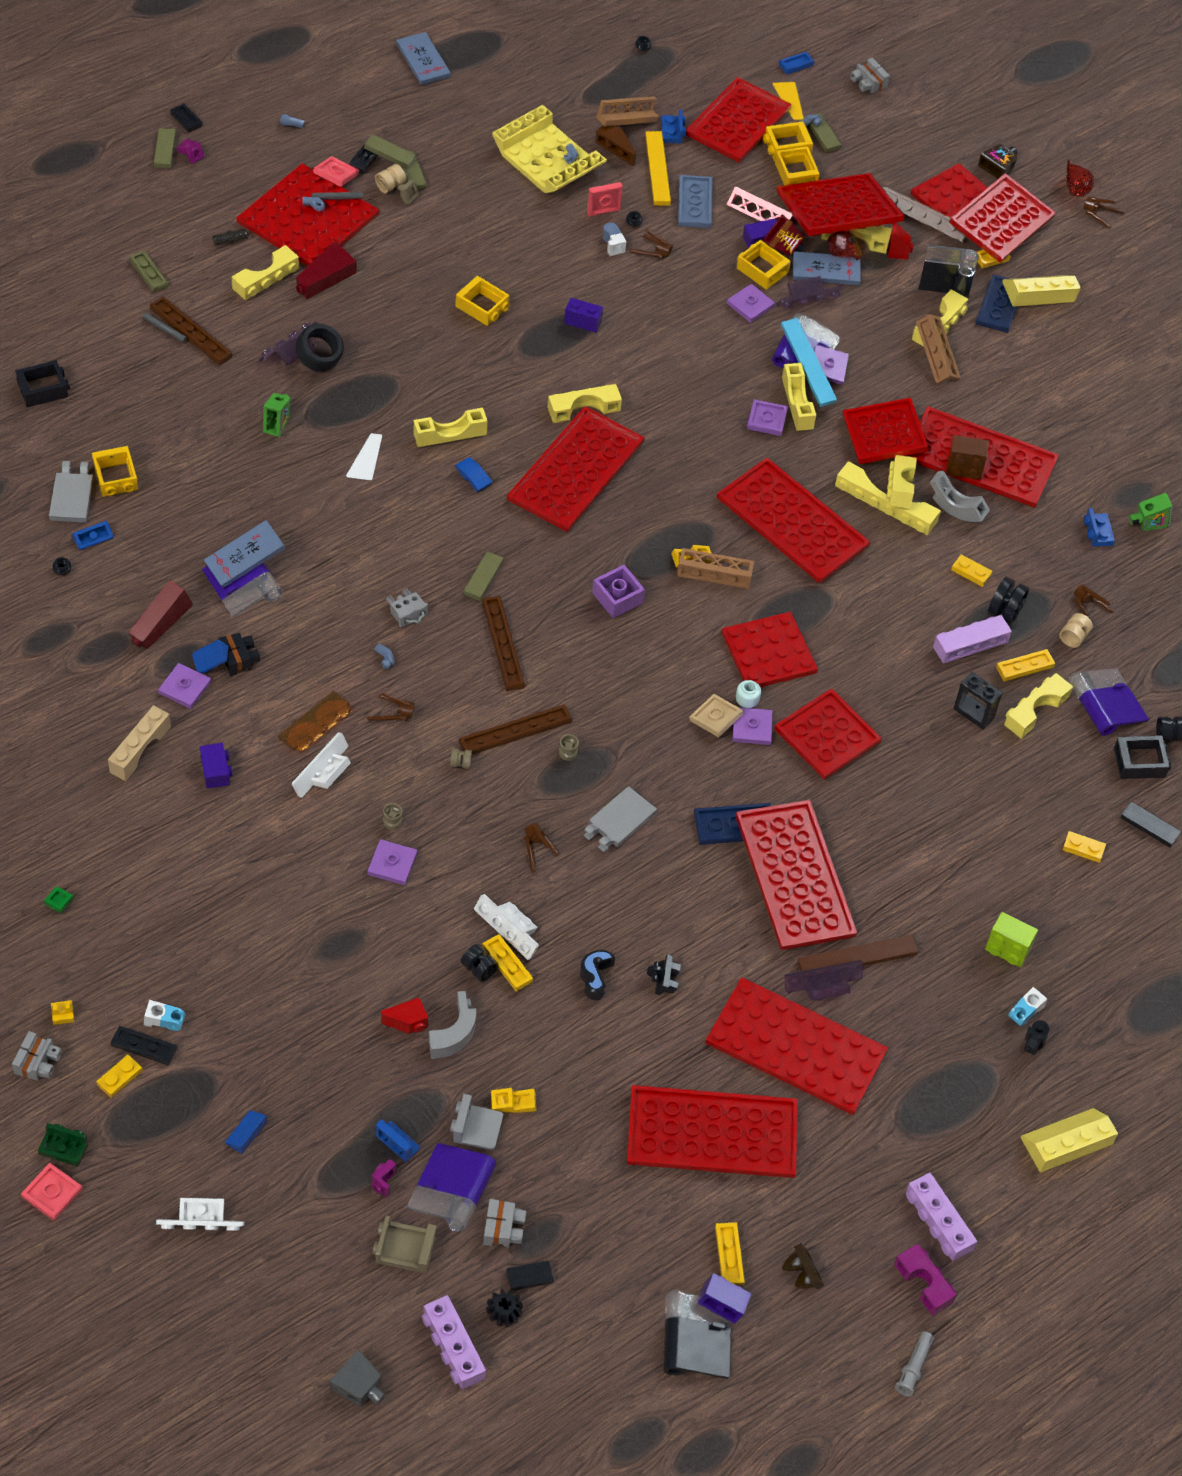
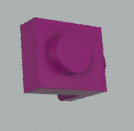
M186 139L177 146L178 153L186 154L189 163H195L205 157L198 141Z
M391 1159L386 1163H381L372 1175V1188L377 1194H383L386 1198L390 1195V1186L386 1182L396 1174V1164Z

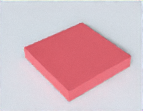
M331 156L314 167L313 173L341 187L358 176L359 170Z
M618 182L589 188L588 215L594 216L619 211L621 209L622 183Z
M49 1163L21 1193V1197L55 1221L83 1190V1187Z

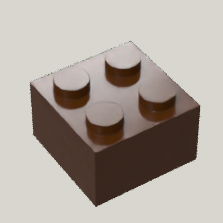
M953 435L947 458L946 474L981 480L987 459L989 441Z

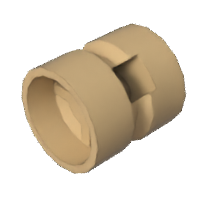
M394 164L386 170L377 173L375 181L378 188L386 194L395 187L397 188L399 185L405 184L406 175L401 166Z
M1075 613L1060 631V639L1065 645L1077 648L1090 633L1093 624L1086 615Z

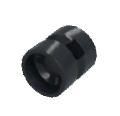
M1175 716L1173 720L1171 717H1158L1156 723L1157 736H1162L1163 741H1169L1172 738L1175 741H1182V716Z
M479 944L471 946L461 958V963L469 971H472V974L480 982L488 980L499 967V963L491 955H487V951Z

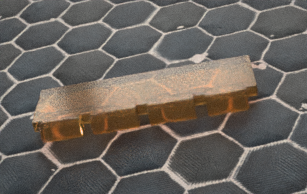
M332 691L278 735V738L293 750L297 749L303 752L312 744L311 741L315 742L326 733L325 729L327 731L340 721L339 718L343 719L352 712V709L346 700Z

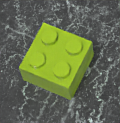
M1001 912L992 928L985 950L994 956L1007 960L1012 965L1022 967L1032 948L1038 929Z

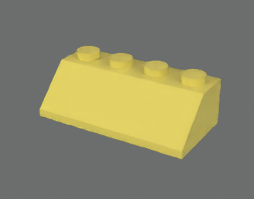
M1070 275L1003 279L1002 281L1012 306L1075 302L1081 289L1076 277Z
M1092 1108L1024 1134L1020 1138L1041 1173L1113 1145L1118 1132L1107 1115Z

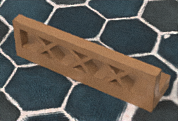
M652 96L601 100L596 118L604 126L657 122L659 116L653 111L656 98ZM650 102L648 108H643L646 103ZM634 103H637V104H638V105H637L636 107H634L633 109H630V107H631ZM621 104L625 105L620 110H616ZM611 105L607 111H604L605 106Z
M929 314L916 321L936 384H942L949 379L960 380L961 377L941 318Z
M682 548L677 576L749 589L754 561ZM684 556H693L694 560H685ZM710 559L712 563L707 564L703 560ZM726 562L729 563L731 566L724 567L721 565V563ZM742 565L748 566L749 571L741 570L739 567Z

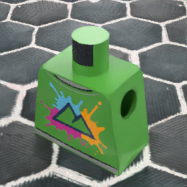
M273 393L265 403L263 413L264 433L278 437L281 436L290 417L291 398L287 394Z
M1167 493L1140 502L1138 504V513L1129 515L1131 525L1140 523L1144 531L1170 527L1173 506Z

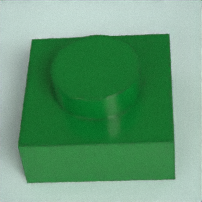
M56 886L46 897L44 903L62 914L73 901V895Z

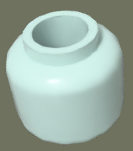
M751 680L741 682L736 691L737 703L744 708H753L759 703L761 697V687L759 684Z

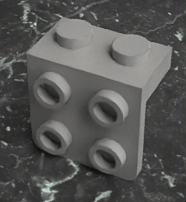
M463 1094L462 1101H458L456 1106L457 1120L453 1119L450 1132H454L453 1142L486 1150H494L503 1120V1113L471 1105L472 1095Z

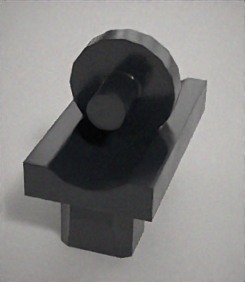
M667 954L665 960L654 962V966L647 968V975L652 977V982H656L655 994L661 995L663 992L673 994L678 989V981L670 979V975L676 977L680 972L681 965L672 961V955Z
M1038 1020L1033 1023L1032 1027L1029 1026L1025 1036L1027 1041L1024 1051L1035 1055L1039 1047L1044 1048L1049 1033V1026L1045 1021Z

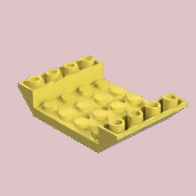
M544 105L492 132L502 156L544 193L557 191L607 162V159L597 151L587 154L553 124V113ZM568 144H573L578 153L577 159L571 164L566 163L564 160V155H568L566 150Z

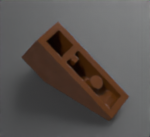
M603 125L596 130L595 143L631 166L635 165L636 152L622 128L617 125Z

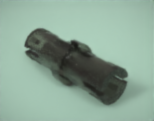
M246 228L236 231L228 230L226 233L213 235V243L215 246L225 243L233 244L235 241L248 239V232Z

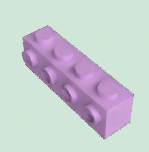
M1002 615L992 616L984 621L974 622L968 626L958 627L953 631L938 634L933 648L944 664L1008 643L1012 631Z
M928 1173L910 1182L906 1190L907 1199L911 1204L915 1205L921 1220L926 1221L930 1227L931 1235L938 1239L944 1254L949 1256L952 1261H955L972 1252L978 1241L932 1174Z
M446 1295L424 1305L423 1322L426 1327L430 1326L433 1332L431 1334L432 1340L436 1346H440L442 1360L445 1365L449 1364L452 1370L450 1375L455 1384L458 1383L461 1390L486 1379V1369L449 1296Z

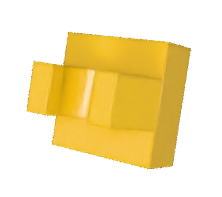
M72 1000L51 1003L53 1025L74 1022Z

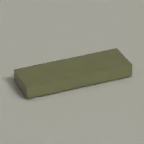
M817 113L821 116L822 123L819 126L810 123L808 126L826 153L841 149V143L821 113Z
M159 128L154 168H171L176 129Z
M373 134L364 144V149L407 169L416 159V154Z
M417 159L413 161L408 169L401 166L405 172L407 182L409 180L415 181L417 190L426 189V182Z
M145 250L129 256V261L153 293L169 287L167 280Z
M486 552L466 586L464 595L481 601L500 569L504 558Z

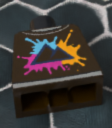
M998 144L980 154L978 166L999 179L1005 173L1008 175L1014 169L1017 160V149L1013 146L1008 149L1002 144Z

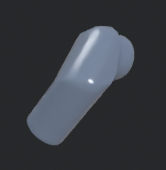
M283 114L280 119L283 126L302 128L304 120L290 117L287 114Z
M818 114L807 115L800 121H803L806 127L810 123H814L815 126H819L822 123L821 116Z
M568 144L566 146L568 155H564V160L566 163L571 164L577 159L578 153L573 144Z
M303 197V205L312 206L316 211L324 210L325 204L319 197Z
M378 644L375 647V651L384 657V660L381 662L383 664L382 667L384 669L393 667L395 661L392 651L382 644Z

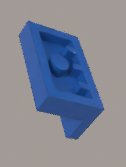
M679 109L678 116L662 115L663 143L682 144V137L686 135V127H683V125L685 126V116L682 115V109Z
M1088 508L1087 514L1084 515V525H1087V537L1091 540L1092 547L1113 546L1115 541L1108 514H1094L1093 508Z
M381 1119L376 1124V1137L404 1162H407L420 1150V1146L392 1121L385 1123Z

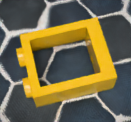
M803 121L766 127L763 140L767 144L769 155H772L774 161L777 151L808 147L810 153H812L813 142ZM796 136L799 142L778 146L776 139Z
M808 147L777 151L775 164L784 185L819 180L820 173ZM803 162L807 170L788 173L785 164Z
M760 240L756 244H752L748 250L739 254L737 269L767 290L789 273L791 261ZM760 256L774 267L764 273L750 262Z
M476 276L456 294L455 307L489 326L503 312L508 310L510 295L481 277ZM480 293L497 304L487 312L471 302V300Z
M128 446L92 453L93 465L102 497L138 490L137 477ZM122 464L127 465L129 478L104 482L101 473L102 468Z

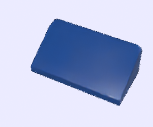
M108 521L79 530L71 535L79 551L114 538Z
M216 640L193 652L192 656L197 672L203 674L226 662L228 645L220 640Z
M250 1110L225 1141V1144L243 1154L267 1123V1116Z

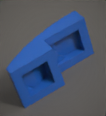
M471 457L455 465L463 479H468L476 492L492 484L490 477Z

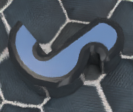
M595 950L586 954L581 960L580 976L585 982L584 992L591 1000H600L605 994L604 989L606 985L600 970L614 966L615 956L612 952Z

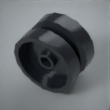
M1007 576L1004 577L991 600L988 613L999 616L1003 612L1004 620L1012 624L1025 604L1030 587L1019 584L1015 588V580Z

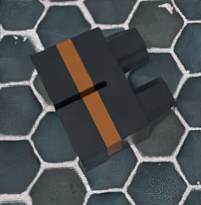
M240 633L218 638V640L228 645L225 665L230 677L237 675V671L245 668L252 670L251 664L260 662V655L257 649L247 651V649L255 647L252 635L242 637Z

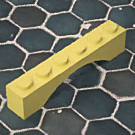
M849 461L837 475L836 487L898 519L902 523L913 527L919 532L928 535L939 520L941 510L926 502H912L911 509L889 506L890 499L886 498L887 494L872 484L864 469Z

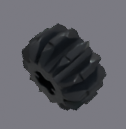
M501 1289L500 1295L494 1292L492 1293L493 1299L487 1300L488 1307L486 1308V1313L490 1314L489 1320L491 1322L497 1320L496 1325L498 1327L501 1323H505V1326L509 1327V1321L516 1324L517 1317H522L523 1312L521 1309H523V1303L519 1302V1294L512 1296V1290L506 1294Z

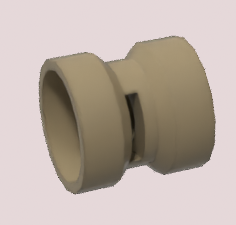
M571 734L562 736L559 743V756L563 760H574L578 755L579 740Z
M453 748L450 767L462 766L464 769H470L472 750L460 751L457 748Z
M389 803L384 807L383 824L387 829L396 830L401 827L403 811L400 805Z

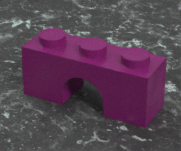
M916 1244L897 1256L894 1266L906 1282L912 1278L920 1277L928 1283L929 1287L922 1291L920 1300L932 1316L953 1304L956 1298L954 1287L946 1282L940 1268L934 1266L925 1249H921Z

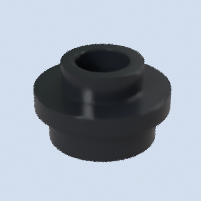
M640 36L636 40L635 46L639 50L645 51L650 49L651 41L647 36Z
M631 211L626 216V223L628 225L636 227L642 224L643 218L639 212Z
M64 557L57 558L52 565L53 571L58 575H65L72 568L70 561Z

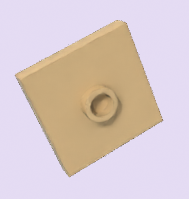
M713 694L689 718L692 723L719 738L743 715V710Z

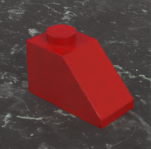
M893 223L888 245V258L908 260L909 253L913 252L911 236L898 223Z
M418 997L382 1010L381 1022L383 1025L407 1034L419 1033L428 1028V1015Z

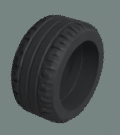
M323 323L307 326L296 342V354L300 362L317 372L332 369L338 363L344 351V343L340 334L333 327ZM316 337L326 341L331 348L332 356L323 358L315 355L310 350L307 339Z

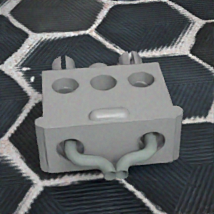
M407 588L402 591L405 597L399 595L397 601L392 596L387 597L386 600L390 604L391 614L399 623V627L414 622L419 624L422 622L421 619L428 615V604L424 603L416 592L411 594Z

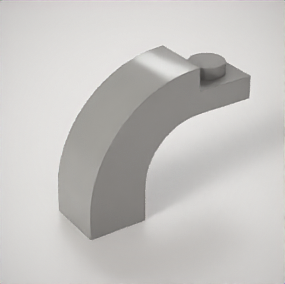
M938 471L930 481L935 491L933 499L948 514L963 521L980 522L990 511L982 496L968 497L959 493L952 486L944 471Z
M466 991L457 992L459 1013L457 1022L447 1029L429 1031L431 1059L444 1058L459 1052L473 1037L476 1027V1008L471 1009V1000L466 998Z

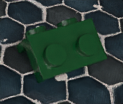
M47 1123L45 1127L46 1134L40 1144L38 1154L78 1167L88 1147L87 1135L79 1130L72 1131L66 1129L60 1124L53 1125Z

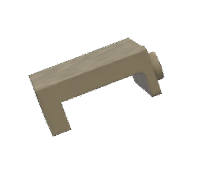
M386 1216L385 1221L380 1222L378 1235H381L379 1242L375 1241L372 1254L376 1255V1263L427 1274L437 1226L428 1224L427 1229L392 1222L390 1221V1216Z

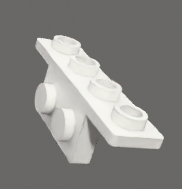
M338 732L292 782L298 797L302 798L313 785L328 789L351 763L348 757L341 756L348 748L342 733Z
M485 894L481 895L474 910L527 960L532 959L539 945L529 935L536 931L537 926L511 902L497 906Z
M180 1198L179 1219H157L156 1224H161V1229H174V1225H183V1229H196V1225H204L205 1230H218V1226H227V1230H240V1226H245V1221H223L224 1199Z

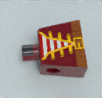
M783 214L763 239L769 246L788 255H791L794 250L802 252L805 247L801 243L804 235Z

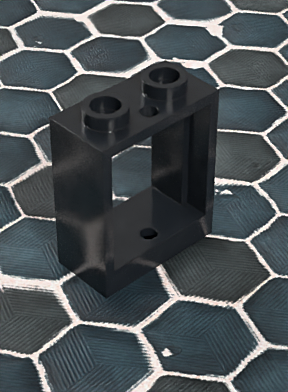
M57 360L15 370L17 383L26 408L68 397L69 382L67 379L64 380V369L62 366L59 367ZM53 375L57 376L59 384L30 391L27 382Z
M971 672L960 684L953 709L984 730L995 719L1003 692ZM968 692L972 693L977 698L985 702L987 706L985 707L973 698H971L968 695Z
M1162 736L1117 738L1114 751L1121 779L1166 777L1168 770L1171 769V761L1167 758V744L1164 743ZM1156 749L1159 764H1131L1128 750Z

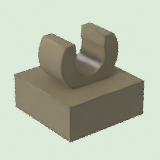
M409 180L406 184H401L397 187L401 193L400 197H402L405 204H410L419 196L415 181Z

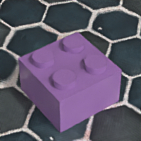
M622 565L594 579L592 593L611 617L615 618L643 604L645 589L628 568Z

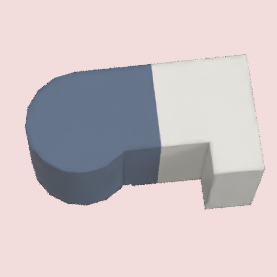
M614 223L605 224L603 227V240L608 242L607 252L609 256L625 253L626 240L618 226Z

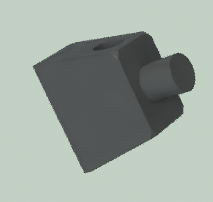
M359 1350L354 1353L330 1380V1390L358 1406H362L368 1399L379 1405L386 1396L378 1388L381 1385L380 1373Z

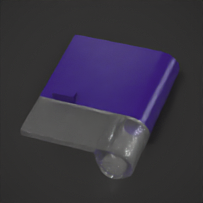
M796 313L792 319L798 318L813 351L815 345L835 350L841 338L840 336L802 313ZM785 333L772 357V362L782 368L784 364L799 363Z
M265 563L257 566L225 588H222L208 566L202 569L233 618L264 597L267 601H276L282 594L281 587Z
M1117 668L1075 672L1070 676L1069 684L1073 686V691L1102 736L1111 734L1119 725L1148 722L1149 718Z
M437 1143L406 1208L444 1218L449 1224V1228L454 1231L465 1230L496 1166V1161L486 1154Z

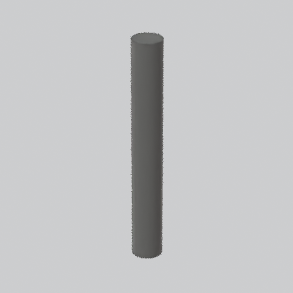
M362 192L312 193V197H319L321 200L363 199Z
M143 314L142 318L182 343L186 342L187 337L150 314Z

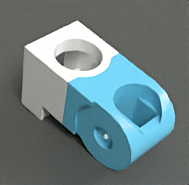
M1033 987L1010 1011L1008 1016L1022 1027L1038 1011L1040 1012L1045 1007L1047 998Z
M149 1000L144 1016V1026L152 1027V1025L179 1031L182 1028L186 1013L180 1008Z

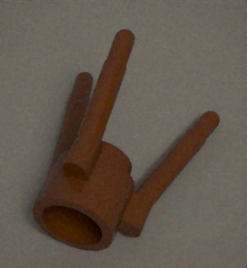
M1093 196L1088 197L1084 204V209L1087 210L1086 214L1093 216L1109 228H1111V225L1096 215L1094 211L1097 212L1100 207L1122 214L1125 213L1123 210L1101 204H1115L1113 200L1100 199Z
M645 229V232L651 236L644 234V237L657 244L656 251L658 253L629 249V252L656 256L662 259L663 256L668 257L670 255L673 245L650 230Z
M1085 584L1078 586L1074 591L1076 596L1074 601L1090 620L1091 618L1082 602L1088 603L1093 599L1109 612H1113V609L1109 607L1110 602L1090 590Z
M382 693L379 694L380 698L399 704L397 713L401 714L367 717L368 720L406 721L407 717L412 718L415 703Z
M538 823L528 825L525 829L527 835L524 837L532 872H535V863L531 842L534 844L542 842L546 848L550 847L555 855H559V852L546 837Z

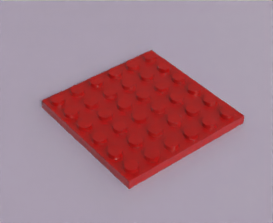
M302 163L237 216L236 222L279 249L286 245L299 257L300 262L309 266L333 242L337 241L343 246L379 215V209L363 199L322 200L325 204V208L322 211H316L312 206L303 205V197H312V193L349 191L313 173V169Z
M870 173L776 186V193L808 236H817L824 233L832 234L837 231L846 232L857 228L865 229L870 226L879 227L884 224L904 221L903 213Z

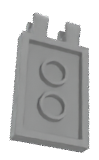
M70 461L62 462V473H56L49 512L50 521L87 522L93 485V475H89V462H81L80 474H71Z
M628 786L589 820V825L584 829L586 831L584 837L590 841L597 833H600L604 836L599 840L600 845L598 848L601 851H607L611 845H615L618 848L657 813V809Z

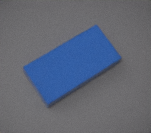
M807 52L779 60V66L787 75L814 66V60Z

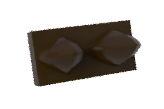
M802 1243L794 1247L796 1251L786 1259L782 1270L797 1271L805 1269L797 1277L795 1287L802 1289L815 1287L818 1290L825 1286L807 1248Z

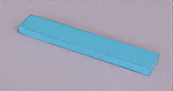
M798 318L781 322V327L798 362L802 363L805 377L819 406L823 407L836 403L837 398Z

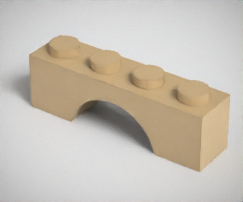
M154 705L109 757L108 765L111 774L124 781L136 770L140 756L146 746L154 739L160 740L170 729L169 713Z

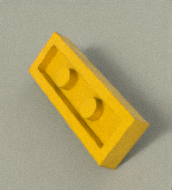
M1048 649L999 662L996 668L1005 682L1054 668L1055 662Z
M500 934L482 943V947L487 951V955H491L499 963L498 969L516 992L533 982V977Z
M737 1222L718 1223L715 1225L721 1276L736 1286H744Z

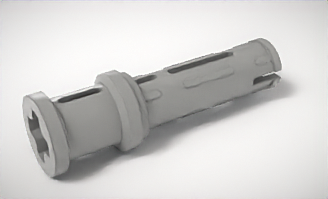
M921 1332L910 1361L902 1368L900 1381L895 1384V1390L904 1396H912L914 1394L913 1388L916 1381L921 1377L920 1370L934 1340L932 1334Z

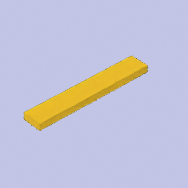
M646 131L645 138L654 205H670L671 199L662 131Z

